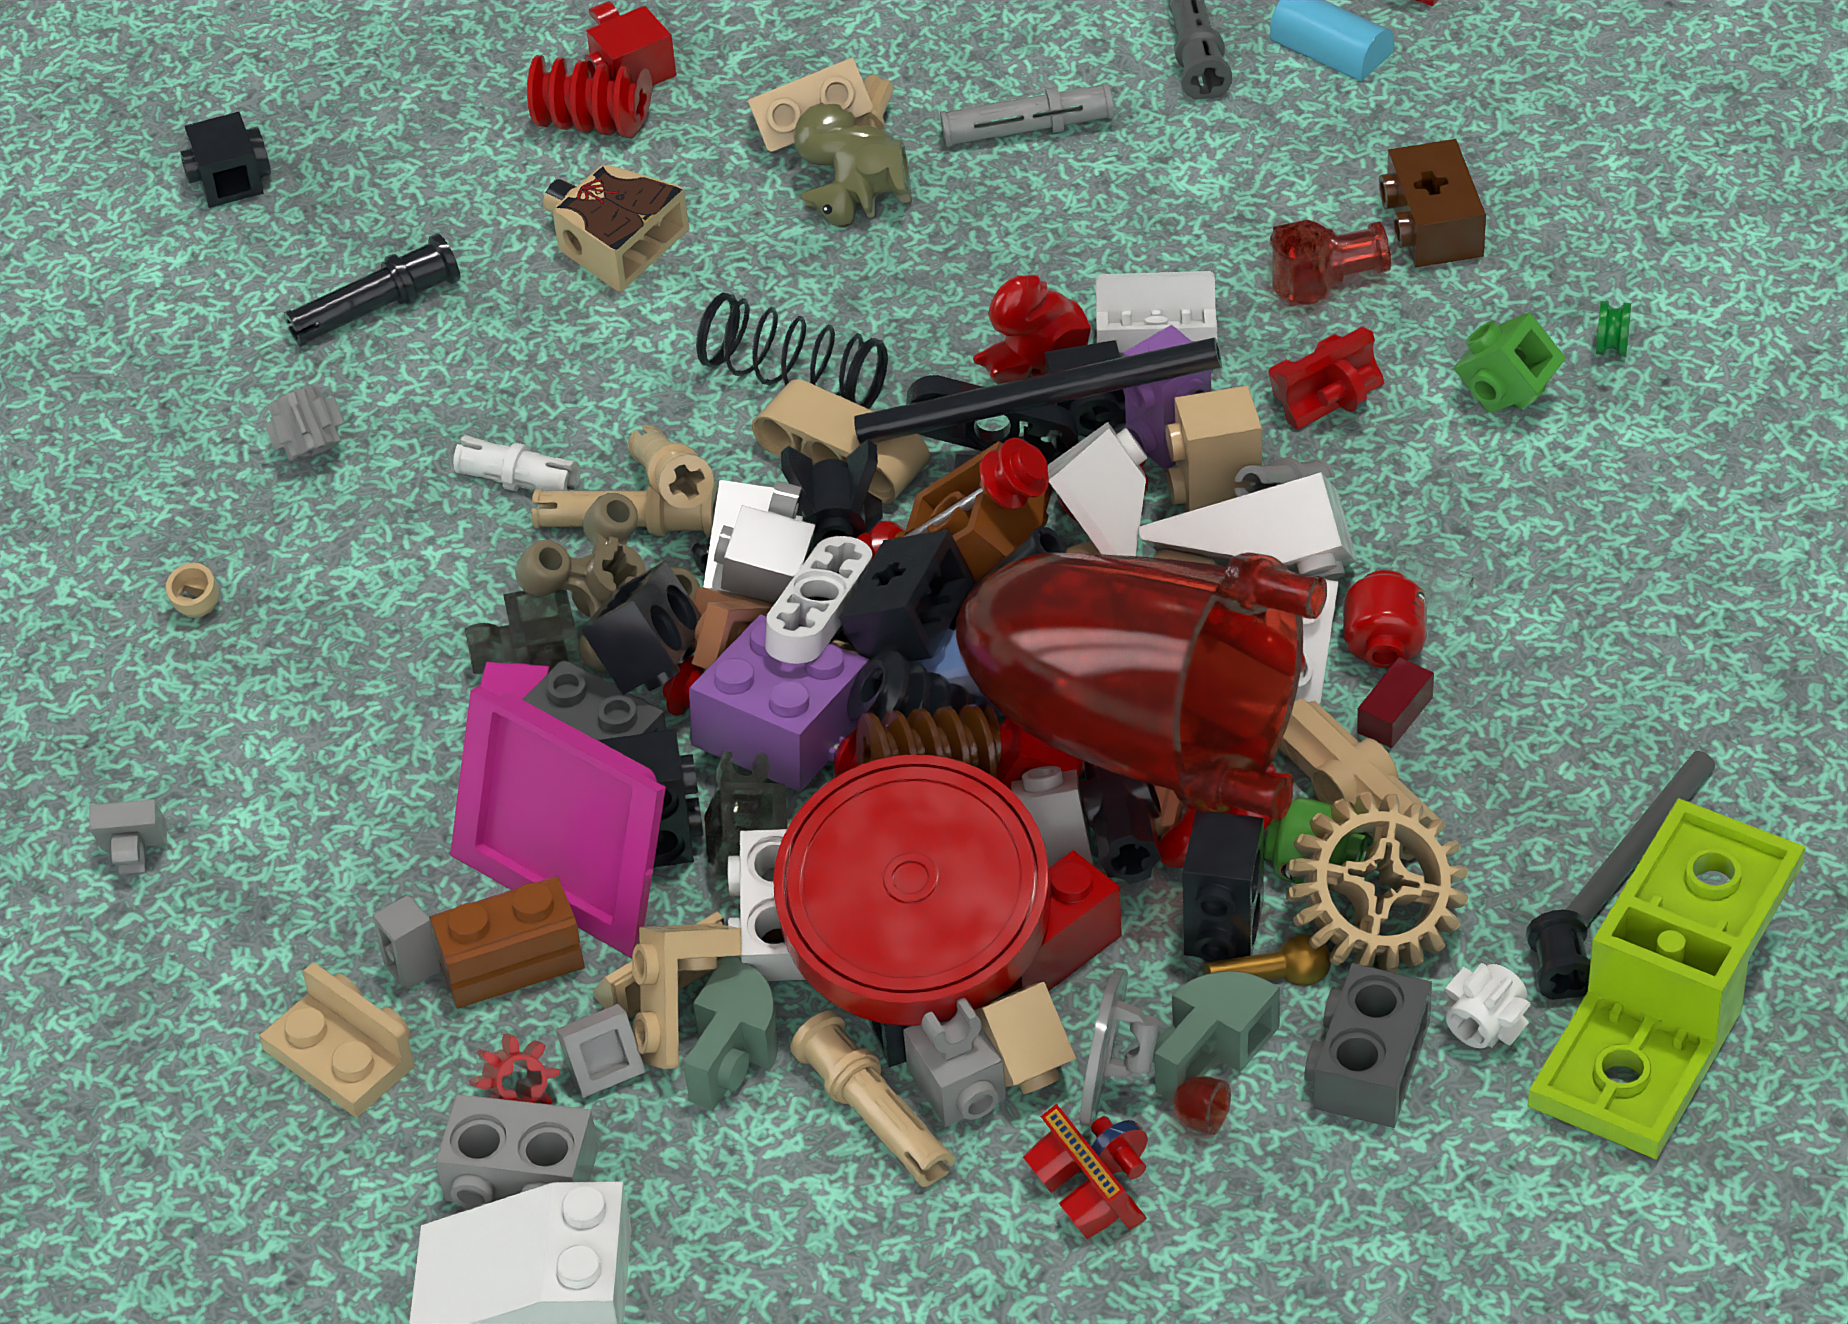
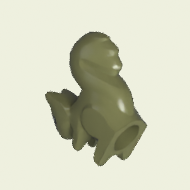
M816 104L809 107L800 116L794 132L797 152L804 160L812 164L834 166L835 174L834 182L807 190L801 194V199L805 201V205L808 208L817 209L832 225L846 228L854 221L856 203L861 204L869 219L875 218L876 196L881 193L894 192L901 203H912L908 158L903 140L894 139L886 132L873 126L854 125L853 113L842 110L839 104Z

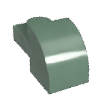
M725 956L718 968L693 1002L699 1040L683 1062L689 1102L714 1111L727 1090L733 1092L740 1087L746 1076L749 1062L771 1070L779 1047L773 995L768 982L752 965L742 963L741 959L733 956Z
M1225 971L1199 976L1178 988L1172 994L1173 1026L1168 1027L1161 1034L1155 1045L1153 1063H1155V1092L1179 1105L1217 1060L1241 1072L1280 1027V987L1252 974Z

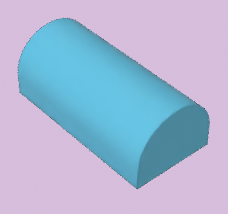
M1280 0L1272 15L1270 24L1271 40L1361 82L1394 52V34L1391 30L1326 0Z

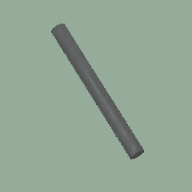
M1703 751L1693 752L1565 910L1575 911L1582 915L1588 926L1642 859L1677 799L1689 801L1715 769V762L1707 753Z

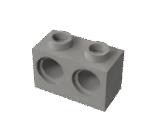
M456 1094L436 1159L444 1200L455 1202L467 1209H473L553 1182H590L599 1149L592 1110Z

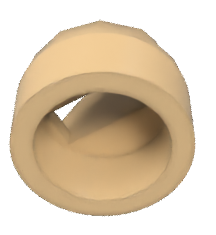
M184 564L176 568L166 582V594L177 611L187 617L200 618L212 612L218 602L220 595L218 583L211 570L203 564ZM184 591H186L187 593L198 598L191 599L182 596V594Z

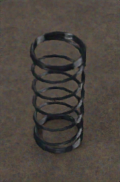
M724 292L713 298L705 309L697 331L696 352L700 363L703 366L714 368L726 361L728 369L735 376L742 377L754 370L756 377L764 385H772L783 379L785 386H787L789 383L787 373L798 359L806 336L807 325L804 317H796L786 333L781 355V374L772 380L764 379L760 374L758 365L765 358L775 337L778 325V314L775 307L768 308L758 322L752 348L753 365L744 371H740L732 366L730 356L737 349L747 328L750 312L748 301L745 298L737 301L734 295ZM728 300L730 314L725 328L724 340L716 355L711 360H708L706 346L711 322L722 303ZM744 304V317L741 329L738 333L740 323V306ZM772 313L773 320L770 335L763 351L758 357L760 334L768 315ZM800 321L801 333L790 362L786 366L789 342L797 323ZM828 324L820 331L812 351L809 383L815 386L832 354L835 342V332L832 325ZM829 330L830 336L826 355L815 374L819 347L825 333ZM856 333L849 340L844 350L839 372V390L835 394L856 403L855 393L860 369L866 356L876 345V371L869 391L860 406L869 409L878 398L887 373L888 353L883 340L870 338L864 342L862 335ZM858 339V350L850 364L846 381L844 382L848 356L854 342Z

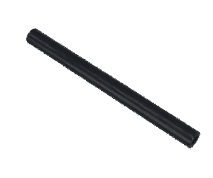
M1213 337L854 416L855 431L860 445L867 439L877 443L1222 368L1220 350L1216 338Z

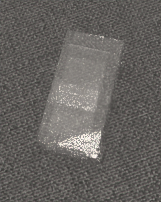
M1403 550L1400 551L1389 569L1390 571L1403 574L1423 590L1427 603V616L1457 626L1473 600V574Z

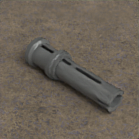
M1170 0L1173 18L1179 35L1174 45V54L1179 65L1184 68L1182 73L1183 89L1188 96L1195 100L1221 97L1229 90L1232 84V71L1228 63L1222 59L1225 53L1224 41L1220 33L1211 28L1204 0ZM1202 75L1203 86L1199 84L1197 76Z

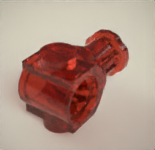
M1303 220L1274 226L1273 233L1270 236L1269 242L1272 248V288L1278 296L1287 300L1289 306L1310 305L1325 299L1331 292L1332 287L1343 284V279L1346 275L1374 269L1377 273L1391 270V252L1388 237L1380 221L1368 224L1367 229L1335 235L1331 228H1325L1311 220Z

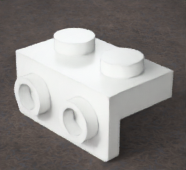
M1213 272L1100 274L1096 277L1097 343L1116 340L1121 358L1124 357L1125 351L1170 325L1177 328L1191 341H1200L1213 337L1217 340L1215 275Z

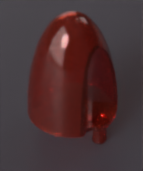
M1256 552L1241 553L1232 557L1228 567L1141 556L1038 553L1009 563L986 576L964 599L956 620V641L961 661L981 693L1017 727L1035 738L1071 756L1106 770L1173 790L1177 798L1192 810L1209 814L1211 811L1224 813L1232 808H1237L1268 816L1270 819L1278 821L1282 820L1289 811L1293 799V784L1289 778L1274 777L1265 773L1282 742L1297 694L1303 654V617L1311 620L1317 619L1322 613L1327 599V582L1320 576H1308L1291 572L1277 558Z

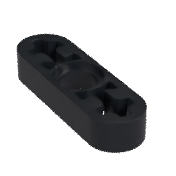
M939 375L924 376L917 379L909 387L906 404L984 387ZM1052 404L1006 414L1005 416L1009 419L1008 425L997 431L984 430L974 421L918 434L979 451L986 450L998 441L1003 444L1008 439L1019 438L1038 448L1044 455L1048 465L1078 444V423L1075 416L1069 410ZM1021 421L1028 424V427L1024 426L1023 436H1019ZM1050 430L1060 432V435L1054 436L1052 442L1041 440V437H1046Z

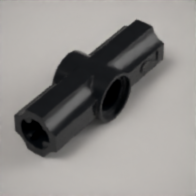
M1113 717L1105 718L1092 723L1088 736L1081 741L1087 780L1079 783V789L1088 819L1096 834V844L1099 851L1098 857L1107 877L1120 878L1128 884H1133L1150 878L1153 867L1162 859L1155 819L1162 816V810L1152 778L1144 763L1142 743L1134 725L1118 722Z

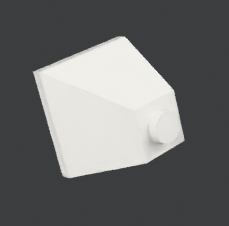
M1107 422L1048 464L1049 483L1116 575L1124 583L1134 573L1139 535L1138 527H1140L1146 483L1145 473L1140 464L1148 459V457L1127 428L1116 434Z

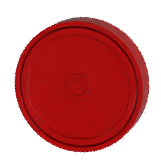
M915 754L892 756L861 764L832 779L815 792L794 816L783 836L775 861L773 885L776 910L782 935L794 964L810 985L827 1000L847 1012L879 1023L906 1026L922 1025L924 1015L931 1011L939 1023L950 1021L957 1013V1000L963 997L967 999L973 1010L987 1005L1008 990L1023 975L1037 954L1048 926L1051 908L1048 860L1044 841L1031 813L1022 801L995 777L965 762L946 757Z

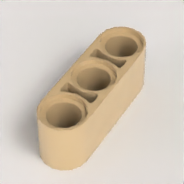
M797 379L791 380L755 417L751 428L758 443L766 451L781 457V452L787 446H790L811 458L812 465L826 459H839L847 462V456L860 446L855 431L854 416L874 411L809 382ZM918 434L875 443L877 445L878 464L868 492L881 499L882 504H890L929 463V449Z

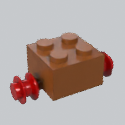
M1011 438L1003 444L998 441L916 495L906 530L894 522L882 521L873 527L871 533H863L856 539L863 541L870 547L873 559L883 540L949 529L974 578L973 586L993 569L999 561L1030 537V534L1040 526H1046L1049 518L1046 511L1053 489L1049 483L1046 459L1038 448L1025 440ZM1020 568L1005 581V585L1020 573ZM993 591L989 596L992 597L997 592Z

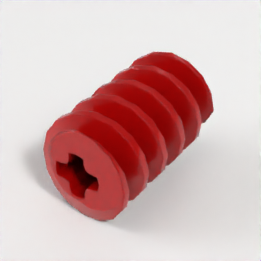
M536 55L532 59L527 79V101L530 117L536 126L548 127L553 122L558 129L569 130L575 125L578 131L590 133L596 127L602 135L611 136L617 130L621 137L632 139L637 135L645 122L652 96V80L648 69L643 68L637 82L632 83L631 72L628 66L621 65L615 81L610 80V71L606 63H599L594 77L590 78L587 62L583 60H578L572 75H568L567 64L564 58L557 57L553 62L550 72H546L544 56Z

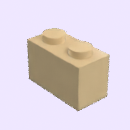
M1248 385L1175 397V423L1166 425L1165 429L1170 459L1172 462L1176 461V467L1168 468L1166 472L1168 491L1172 504H1183L1185 513L1237 498L1235 488L1250 486V481L1235 482V477L1239 470L1250 465L1262 466V426Z

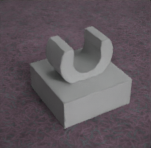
M155 799L89 805L90 831L101 850H111L113 865H118L119 875L146 873L145 846L167 845V821Z
M619 1004L556 1029L574 1086L583 1098L646 1072L627 1013Z

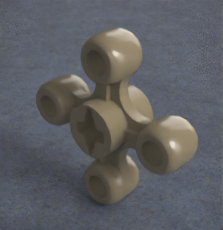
M607 493L595 500L586 511L583 520L584 533L588 540L593 543L592 554L585 558L570 557L564 547L551 540H540L531 544L517 561L515 575L520 587L528 594L536 597H545L555 593L557 590H569L577 609L585 616L591 618L615 589L646 572L645 564L640 555L631 547L626 546L627 540L636 529L638 522V513L635 505L628 497L619 493ZM670 567L693 601L697 588H700L696 577L684 568ZM581 634L578 650L583 662L593 670L608 672L584 635Z

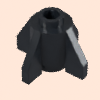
M868 439L847 456V462L839 459H826L812 465L811 458L790 446H787L781 452V470L788 484L802 487L797 502L799 503L797 516H803V522L815 525L812 543L814 547L822 540L830 537L847 536L857 538L863 533H869L883 518L882 500L868 492L878 464L877 445Z

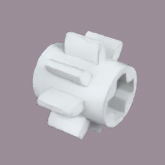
M1481 963L1474 972L1463 967L1444 989L1448 996L1451 997L1443 1006L1444 1011L1447 1012V1025L1458 1039L1471 1047L1485 1048L1490 1046L1492 1048L1499 1039L1510 1046L1529 1024L1528 1020L1523 1016L1530 1007V1002L1526 1000V987L1515 973L1504 966L1497 964L1486 966Z

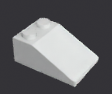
M1321 472L1138 527L1141 540L1157 552L1162 549L1179 550L1210 557L1217 565L1266 574L1280 571L1334 580L1345 575L1343 566L1358 562L1338 490Z
M553 1182L421 1225L409 1324H624L632 1228L623 1182Z

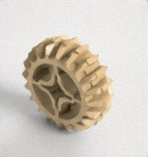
M1363 792L1356 797L1355 811L1348 802L1341 798L1331 805L1332 819L1317 813L1309 821L1315 836L1300 834L1295 839L1294 847L1307 859L1298 858L1290 860L1286 864V872L1293 877L1303 879L1304 883L1296 884L1287 889L1285 892L1286 899L1292 902H1306L1307 908L1294 916L1293 921L1297 927L1305 926L1309 922L1314 921L1319 931L1312 935L1308 941V944L1313 949H1317L1328 940L1336 944L1330 954V962L1332 964L1340 965L1347 959L1350 952L1355 953L1354 964L1372 967L1376 955L1380 970L1395 973L1398 970L1400 957L1410 969H1413L1424 961L1422 948L1432 954H1436L1445 947L1443 937L1439 931L1453 933L1459 928L1460 921L1447 908H1461L1467 904L1468 895L1461 890L1451 888V884L1468 877V869L1465 866H1449L1447 859L1461 849L1458 841H1449L1441 846L1435 838L1437 834L1443 831L1445 827L1444 820L1437 818L1426 827L1419 823L1424 810L1422 803L1414 802L1402 815L1399 814L1400 801L1398 795L1394 793H1389L1383 798L1379 811L1375 799L1370 792ZM1356 833H1374L1373 844L1366 849L1363 862L1346 861L1342 865L1329 863L1335 846L1342 838ZM1400 843L1415 856L1424 876L1409 872L1402 865L1399 858ZM1374 870L1379 871V882L1389 886V890L1378 898L1374 896V884L1364 881V878ZM1328 885H1330V891L1345 895L1352 902L1355 909L1354 925L1358 926L1359 929L1350 924L1339 913L1330 897ZM1411 902L1424 904L1418 921L1409 931L1391 936L1379 935L1381 923L1388 919L1391 905L1407 906Z

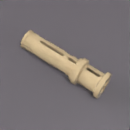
M642 426L645 432L644 435H641L637 429L633 431L628 441L629 453L634 460L646 468L648 482L657 493L662 495L668 504L677 509L688 510L700 506L708 499L714 484L712 469L692 448L683 443L671 442L660 429L654 426Z
M714 482L713 490L705 502L698 507L688 510L677 509L668 504L662 495L657 493L651 485H649L647 491H544L543 489H535L532 503L539 504L540 509L532 508V521L535 528L583 527L585 513L598 497L607 493H619L628 497L635 505L638 513L636 527H647L649 534H654L655 537H666L669 531H704L706 537H710L719 484Z
M827 1010L808 1019L793 1036L790 1050L800 1063H810L825 1080L824 1091L834 1101L849 1104L854 1108L887 1148L905 1165V1168L921 1187H928L950 1172L947 1166L954 1165L955 1156L927 1129V1126L880 1075L881 1066L875 1054L870 1049H860L845 1032V1021L836 1011Z

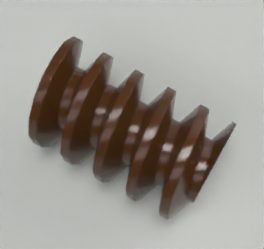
M973 704L963 706L958 715L950 706L938 708L933 718L924 708L912 710L907 720L899 711L886 712L881 722L874 713L861 714L856 732L857 763L859 766L877 759L899 755H933L965 762L996 778L1001 759L1000 731L996 713L989 704L984 713L981 708Z

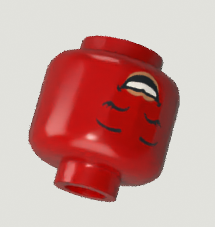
M1390 570L1375 571L1358 580L1348 589L1343 602V637L1347 649L1356 658L1378 668H1390L1398 657L1407 661L1415 657L1422 651L1427 638V603L1423 590L1403 574Z

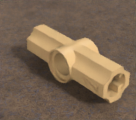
M1303 698L1294 701L1284 708L1278 721L1272 725L1271 741L1311 778L1314 793L1319 801L1333 804L1342 798L1355 811L1356 797L1363 792H1370L1375 799L1379 811L1383 798L1389 793H1394L1398 795L1400 801L1399 814L1403 815L1410 805L1414 802H1419L1424 806L1423 815L1419 820L1421 825L1426 827L1432 821L1439 818L1399 780L1396 766L1389 753L1381 744L1370 738L1359 743L1316 701L1307 702ZM1367 832L1372 838H1374V833ZM1400 843L1399 858L1405 859L1407 862L1415 858L1411 851Z

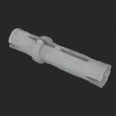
M1108 82L1098 86L1059 92L1057 87L1046 88L1045 95L995 102L948 112L946 110L940 111L946 147L1048 128L1052 129V133L1064 132L1065 125L1114 118L1113 102ZM1077 105H1079L1078 107H1073V108H1068V109H1062V108H1066V107H1071V106H1077ZM1047 111V112H1045V113L1034 114V113H1037V112ZM1019 115H1021L1020 117H1016V118H1010V119L998 120V121H993V122L975 124V123H979V122H985V121H991V120H996V119H1002V118H1008V117H1014V116H1019Z

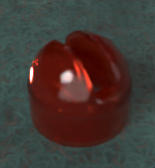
M1209 1076L1190 1078L1175 1091L1172 1100L1174 1114L1182 1125L1194 1131L1216 1135L1229 1113L1231 1103L1229 1083L1225 1080Z

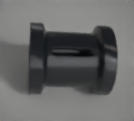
M1562 909L1543 913L1533 919L1526 929L1527 942L1530 948L1537 952L1540 969L1537 972L1540 993L1551 1000L1583 997L1588 992L1591 960L1587 958L1584 941L1587 939L1588 928L1583 916L1575 911Z

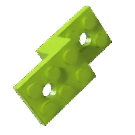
M1678 798L1592 940L1588 992L1530 1087L1528 1107L1657 1160L1742 1011L1748 960L1803 866L1806 846ZM1708 871H1717L1726 875L1730 881L1721 885H1710L1700 881L1696 875H1701ZM1623 1066L1634 1070L1640 1077L1629 1083H1618L1609 1079L1604 1072L1612 1067Z

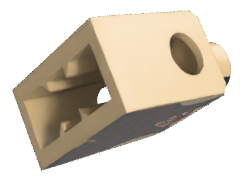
M611 165L599 166L578 186L562 179H556L547 188L543 199L544 208L553 213L559 250L619 292H622L689 230L684 188Z

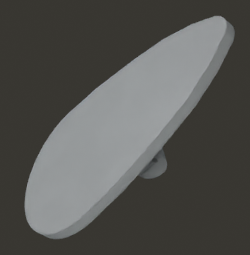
M1116 968L1113 971L1102 997L1082 1095L1081 1125L1092 1126L1106 1076H1129L1132 1073L1145 1074L1149 1073L1152 1068L1159 1020L1153 1016L1145 1015L1141 1009L1124 1002L1128 984L1127 969ZM1120 1020L1131 1022L1130 1031L1140 1044L1137 1048L1125 1054V1060L1112 1058Z

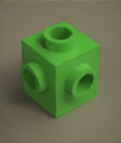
M1528 312L1499 325L1495 321H1489L1477 328L1465 342L1469 349L1453 369L1468 386L1473 396L1480 401L1487 411L1493 413L1511 405L1521 409L1535 401L1544 392L1546 384L1565 361L1566 357L1534 316Z

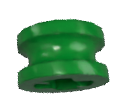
M1601 301L1596 354L1604 355L1607 349H1615L1619 356L1627 355L1631 303L1624 302L1620 308H1612L1609 305V301Z

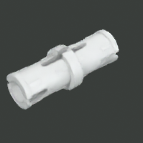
M464 435L460 439L461 445L457 444L453 464L456 473L491 479L503 483V488L517 492L519 487L529 490L573 491L567 489V487L576 488L579 484L580 465L578 462L531 452L530 446L515 442L511 446L499 445Z

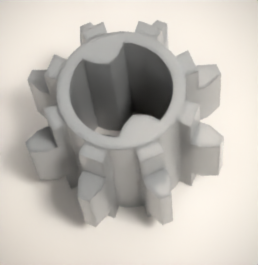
M320 386L306 387L274 400L268 406L272 417H270L271 421L264 425L275 451L285 449L290 462L320 454L339 445L338 442H341L338 426L345 424L335 397L325 399Z

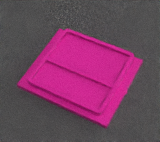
M477 686L470 690L450 855L511 890L527 883L539 882L558 876L574 914L577 927L632 958L635 946L640 944L639 927L645 926L666 787L657 783L654 773L646 766L515 695L508 693L499 697L485 688Z

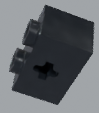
M950 530L883 540L839 616L847 640L853 644L858 655L870 661L881 652L893 650L903 654L907 661L932 658L974 582V578Z

